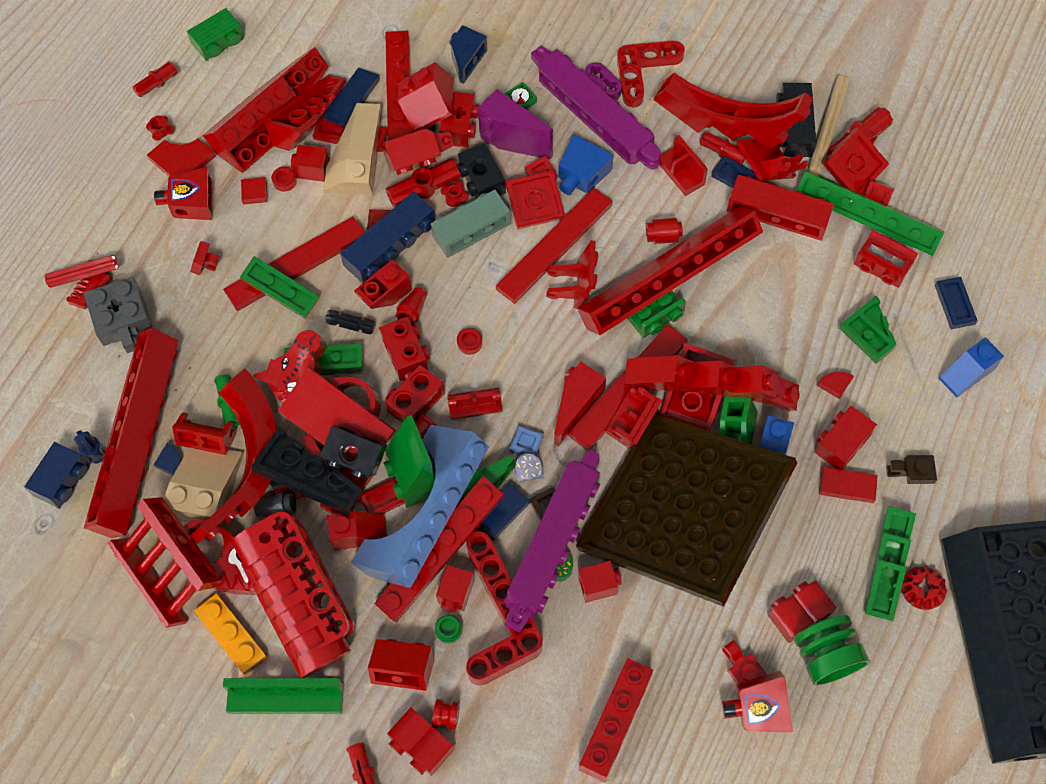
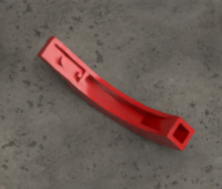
M246 368L231 379L218 393L234 412L243 431L246 445L245 470L234 494L190 535L197 544L205 537L211 540L222 529L219 524L223 520L229 523L237 514L242 518L261 499L271 481L252 472V464L276 432V424L268 400Z

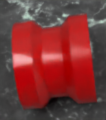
M437 698L434 705L432 727L446 726L449 730L456 731L460 702L445 703L443 699Z

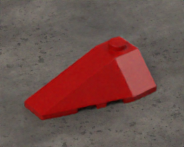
M328 74L266 119L264 123L272 146L287 151L296 148L308 136L346 84V79Z

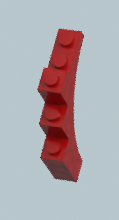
M674 72L661 83L653 100L697 133L706 127L709 129L713 126L732 141L741 136L745 137L748 134L767 149H771L777 144L781 145L785 142L789 135L787 131L793 124L798 121L802 122L807 118L810 113L809 106L813 98L807 93H803L793 99L776 103L742 102L708 92L688 82Z
M678 355L627 359L624 384L636 389L641 387L645 390L685 391L729 397L751 398L752 401L771 405L786 411H797V403L800 397L798 384L779 377V372L766 366L735 367L721 360L693 362Z

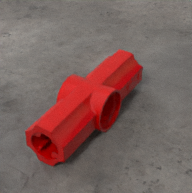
M878 107L861 122L859 120L855 121L847 129L844 136L828 149L827 154L830 155L855 128H860L873 144L877 137L892 125L894 119L891 117L890 112L886 108Z
M449 159L429 169L425 167L417 168L411 177L385 189L392 206L396 207L413 192L421 199L432 197L435 190L461 179V174L454 159Z

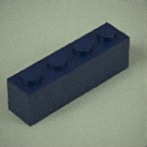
M411 193L340 253L343 266L361 283H364L392 259L395 261L398 254L405 248H410L424 232L427 233L431 230V223L435 221L434 209L416 193Z

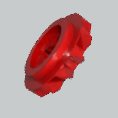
M927 565L923 567L915 566L906 572L901 588L902 594L906 601L915 608L921 610L934 609L945 599L948 591L945 585L946 579L939 575L938 570L928 568ZM924 578H926L927 586L933 588L929 589L925 596L923 589L918 587Z

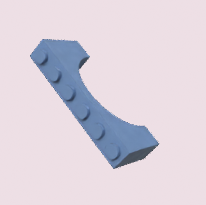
M430 425L422 441L429 457L435 463L436 473L434 485L427 501L417 515L397 532L381 539H364L351 561L354 566L369 577L411 588L489 448L473 431Z

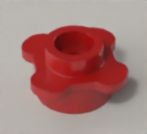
M154 116L146 125V129L151 131L152 138L155 141H159L162 137L171 135L174 132V127L169 125V120L166 116Z
M456 181L450 186H443L441 188V194L445 196L446 205L457 207L468 200L469 195L464 191V184L462 182Z

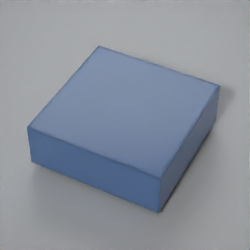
M518 426L509 450L517 455L525 452H532L537 455L544 434Z

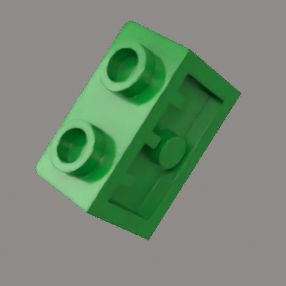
M670 291L627 319L642 338L650 334L655 335L663 329L665 324L670 321L676 322L684 315L686 301L684 298L678 300Z

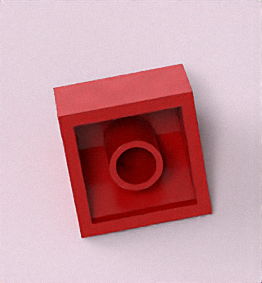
M435 62L399 82L398 102L412 132L428 128L452 115L454 78Z

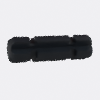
M332 309L327 311L325 317L327 324L334 326L339 324V327L357 332L362 330V333L369 335L375 329L374 320L367 318L362 320L360 316L344 312L339 314V311Z

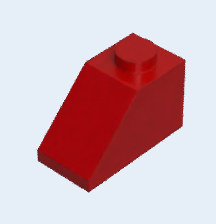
M352 511L349 516L343 513L327 515L329 541L334 551L360 547L364 539L375 540L387 537L384 515Z

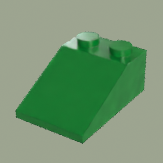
M410 415L405 418L385 450L387 461L383 462L388 477L393 476L396 484L392 486L397 499L403 498L406 507L427 500L434 485L431 459L414 419Z

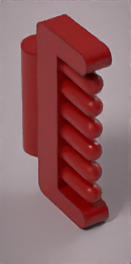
M106 272L88 277L90 279H81V282H78L77 287L74 288L76 293H71V297L68 296L66 298L67 302L70 305L87 309L88 306L84 293L108 285L112 279L111 276Z

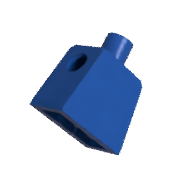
M573 135L559 163L558 177L562 180L559 189L566 195H571L576 188L585 193L590 192L613 169L614 155Z

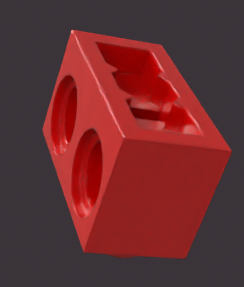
M419 365L415 370H411L406 374L403 383L397 389L394 388L388 393L385 401L387 412L401 423L404 422L406 417L412 415L416 423L420 413L426 415L444 396V383L423 366ZM420 384L428 385L427 388L422 390L416 388ZM403 402L411 403L407 408L399 407Z

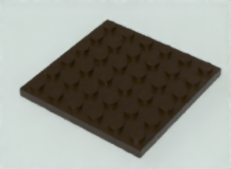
M654 414L637 445L631 447L576 547L581 552L604 561H611L614 565L724 607L798 463L794 457Z

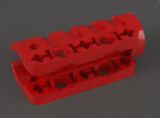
M279 511L243 530L230 540L242 562L241 566L300 679L326 668L351 652L346 640L355 631L354 620L299 519L286 512ZM299 546H303L302 554L296 558V549ZM310 570H314L316 573L312 576ZM312 577L314 582L310 583L309 579ZM328 594L330 603L323 609L321 600ZM337 621H342L343 625L339 627L341 632L336 633Z

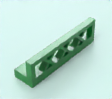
M223 678V688L228 692L226 712L228 714H342L344 685L339 678Z

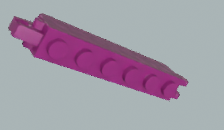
M541 45L531 53V59L539 68V82L628 164H637L640 161L649 169H658L661 150L654 144L655 137L650 129L644 128L632 113L626 112L615 98H611L604 92L601 85L595 84L583 69L576 67L567 55H563L558 49L551 52Z
M596 450L586 451L581 463L577 461L569 462L504 598L506 608L509 609L505 626L521 632L527 621L533 619L536 611L542 613L549 599V597L544 595L547 587L553 589L559 577V573L555 572L558 564L564 565L570 553V550L566 549L568 541L574 543L580 531V527L576 526L579 519H585L590 509V505L586 504L589 497L594 499L600 487V483L596 482L600 472L595 470L600 461V454Z

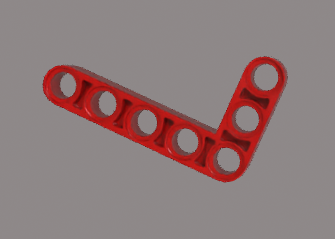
M474 532L466 541L468 556L505 625L509 609L506 608L504 600L497 597V594L502 590L508 591L512 579L489 536L483 532ZM478 543L486 546L482 552H475L472 548ZM488 567L498 568L499 571L496 575L488 576L484 573ZM533 619L527 621L521 632L505 626L510 637L478 652L468 659L466 671L471 683L478 686L486 685L540 656L543 649V639ZM531 638L536 640L538 645L534 649H526L522 643L526 639ZM503 651L510 652L513 655L512 659L506 663L500 662L497 656ZM478 664L487 667L486 673L481 676H476L472 673L473 667Z

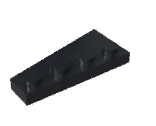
M278 427L252 464V472L348 516L362 496V489L339 471L330 469L325 465L323 459L318 455L313 456L309 453L302 443L297 439L295 441L292 440L281 427Z

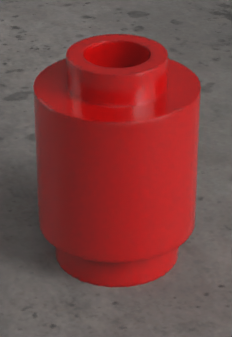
M676 217L652 219V222L646 223L647 242H653L654 244L678 242L679 237H683L682 222H677Z

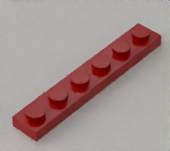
M408 31L385 32L388 141L412 133L411 127L398 102L399 82L410 76Z
M482 477L453 511L411 588L391 583L374 604L393 622L397 623L505 495L485 477Z

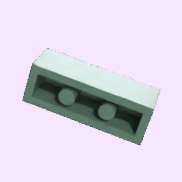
M496 190L480 195L476 200L468 204L459 206L455 211L446 216L443 215L435 219L431 223L432 236L448 258L511 224V214Z

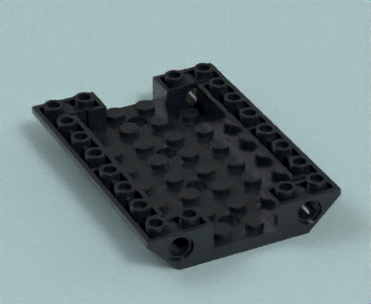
M1046 520L976 527L943 538L940 541L992 764L1045 759ZM1031 544L1040 545L1044 550V556L1034 555L1031 551Z

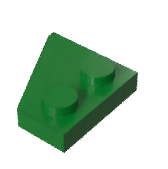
M877 296L841 323L839 327L875 364L894 350L897 345L893 334L889 331L888 320L882 314L879 306L880 299Z

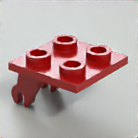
M755 139L739 140L737 142L742 155L747 159L755 176L760 181L793 179L797 176L795 173L797 170H803L808 165V161L800 163L804 155L787 158L778 145L767 149Z
M590 240L576 264L550 266L547 273L549 276L577 277V286L548 288L546 292L547 298L574 299L573 308L575 309L581 306L584 300L587 301L589 292L595 289L598 278L597 274H594V267L598 262V252L595 251L596 241Z

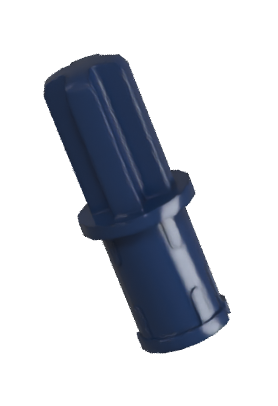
M77 431L78 436L74 438V441L79 446V452L88 457L92 463H101L105 452L100 447V441L96 437L91 436L88 431Z

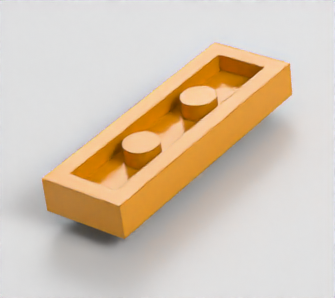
M217 593L194 610L244 676L267 659V656Z

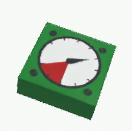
M523 82L504 93L525 109L537 103V97Z

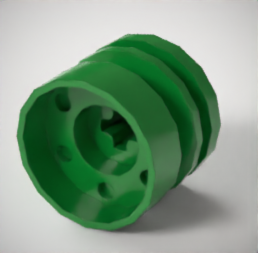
M848 615L818 621L797 634L793 639L797 647H804L799 652L801 657H816L806 666L815 686L824 685L849 676L870 663L863 644L855 643L848 645L847 643L857 635L856 629H847L852 624Z

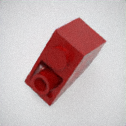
M392 259L356 288L354 292L371 309L396 304L412 291L410 275Z

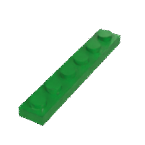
M808 170L805 171L797 191L804 195L822 198L827 202L833 203L832 211L932 256L945 231Z

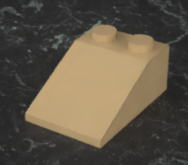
M194 448L187 450L169 482L164 500L179 520L191 522L196 519H208L228 501L236 481L243 452L228 450L227 454L223 455Z

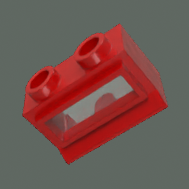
M872 230L859 251L854 265L858 266L863 272L875 275L884 283L899 288L913 266L918 253Z

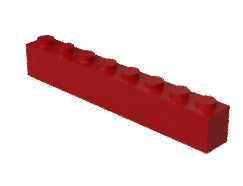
M737 207L577 307L586 329L595 334L602 335L763 233L755 210Z
M154 328L147 329L138 334L84 524V529L112 539L126 535L131 527V513L138 501L139 495L137 491L145 475L144 465L146 458L152 450V444L150 443L153 433L158 427L159 421L157 418L159 410L165 402V396L163 395L171 379L170 370L172 363L178 353L176 349L178 340Z

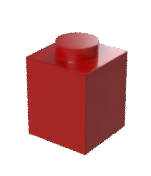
M298 145L296 154H292L291 168H294L296 178L325 182L326 167L330 161L327 148Z
M611 561L578 569V579L585 603L618 594V585H621L622 581L618 568L613 569Z
M449 565L446 566L436 594L437 602L441 604L440 607L450 612L465 610L475 582L472 572Z

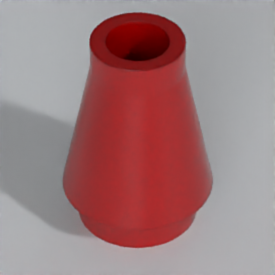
M415 287L397 306V319L408 316L411 325L419 321L424 301L427 297L426 291Z

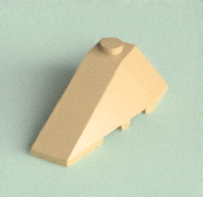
M356 104L326 167L324 193L373 195L381 104Z

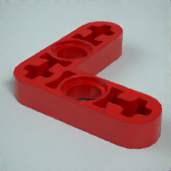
M664 41L630 44L619 48L617 66L619 79L622 84V99L626 106L632 108L639 107L644 101L641 68L677 65L683 61L685 47L681 42ZM650 51L656 53L657 56L655 58H647L644 54ZM625 55H629V58H631L630 64H627ZM626 73H634L637 77L629 80L624 75ZM631 88H634L635 96L637 97L632 98L630 94Z

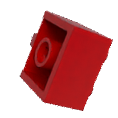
M425 128L386 141L381 144L389 171H396L397 175L413 170L412 165L419 163V166L423 167L437 162L435 157L441 156V152L453 147L454 141L450 132L434 134V132Z

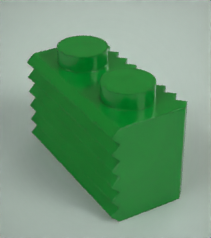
M227 8L222 9L186 31L190 43L206 61L209 58L218 56L221 51L228 49L229 46L238 44L244 38L241 25Z

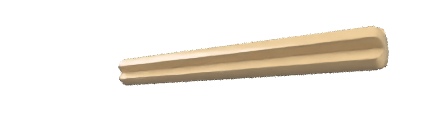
M840 75L837 77L808 171L820 175L823 169L822 163L826 159L850 82L848 76Z

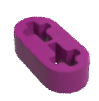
M597 62L589 64L585 70L588 77L595 84L601 85L604 92L611 98L618 100L622 92L620 80L603 64Z

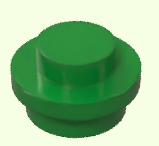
M445 615L437 620L434 630L436 637L441 642L453 643L461 637L463 627L457 617Z

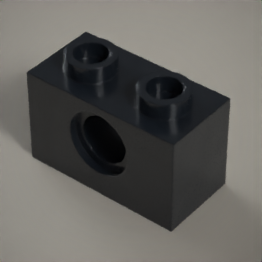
M485 143L458 153L459 164L457 166L461 178L465 177L468 182L466 186L471 197L475 196L477 199L480 195L496 190L499 196L506 193L505 179Z
M333 425L330 428L320 457L327 459L326 463L339 469L345 466L352 469L351 474L366 479L367 476L371 477L377 474L387 444L343 426ZM350 446H354L358 450V458L356 460H352L348 456Z

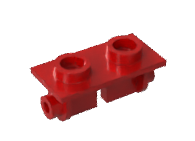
M499 387L447 395L450 419L503 412Z

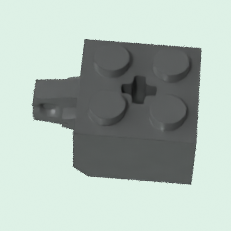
M133 276L84 293L96 336L103 346L121 341L127 353L133 352L136 345L133 336L153 328L141 289Z

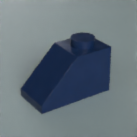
M462 25L457 33L454 32L452 34L449 44L459 82L464 84L487 52V38L485 35Z

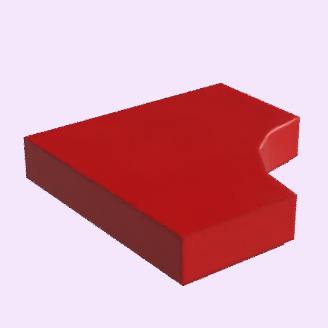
M197 138L191 143L182 145L172 144L163 140L147 154V157L167 176L203 168L216 157V154Z

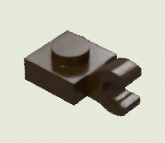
M907 455L904 461L891 460V465L887 466L888 477L906 476L907 484H935L937 481L934 455Z

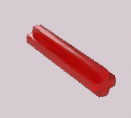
M115 255L106 256L46 273L45 282L50 288L116 270L119 268V262Z

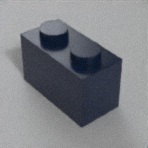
M53 442L24 488L32 496L60 509L63 503L70 499L72 489L78 480L85 476L89 463L81 454Z

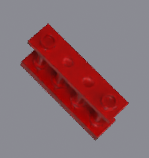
M163 497L142 499L137 506L144 516L141 524L129 538L113 539L107 544L164 626L169 628L186 624L188 619L181 608L196 591L216 588L222 579ZM153 528L159 540L144 557L137 548V545L149 530ZM167 548L174 561L162 576L158 578L151 567ZM182 569L189 579V583L173 599L166 587Z

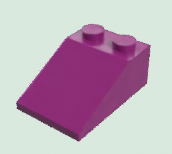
M498 89L494 91L478 107L480 137L485 143L492 144L497 149L540 158L546 155L549 160L553 157V128Z

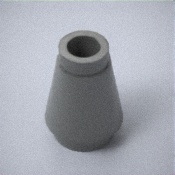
M286 491L260 499L254 505L257 517H268L279 511L292 515L296 513L297 508L294 494L287 493Z

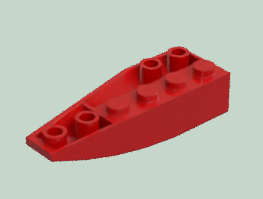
M315 47L311 48L248 96L202 136L218 156L241 173L245 172L273 147L264 121L319 82L329 66Z

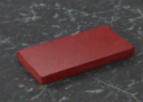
M311 367L306 369L278 410V412L323 445L333 425L343 426L385 444L396 431ZM350 446L348 449V456L352 460L358 458V450L354 446Z

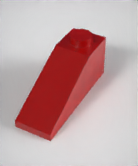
M582 361L575 368L571 367L564 377L565 383L554 433V444L558 447L568 436V432L586 414L606 388V378Z

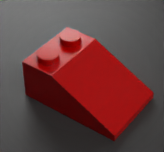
M684 343L680 354L681 357L693 362L721 360L736 366L738 361L688 343ZM668 391L660 415L711 431L724 396L698 392Z

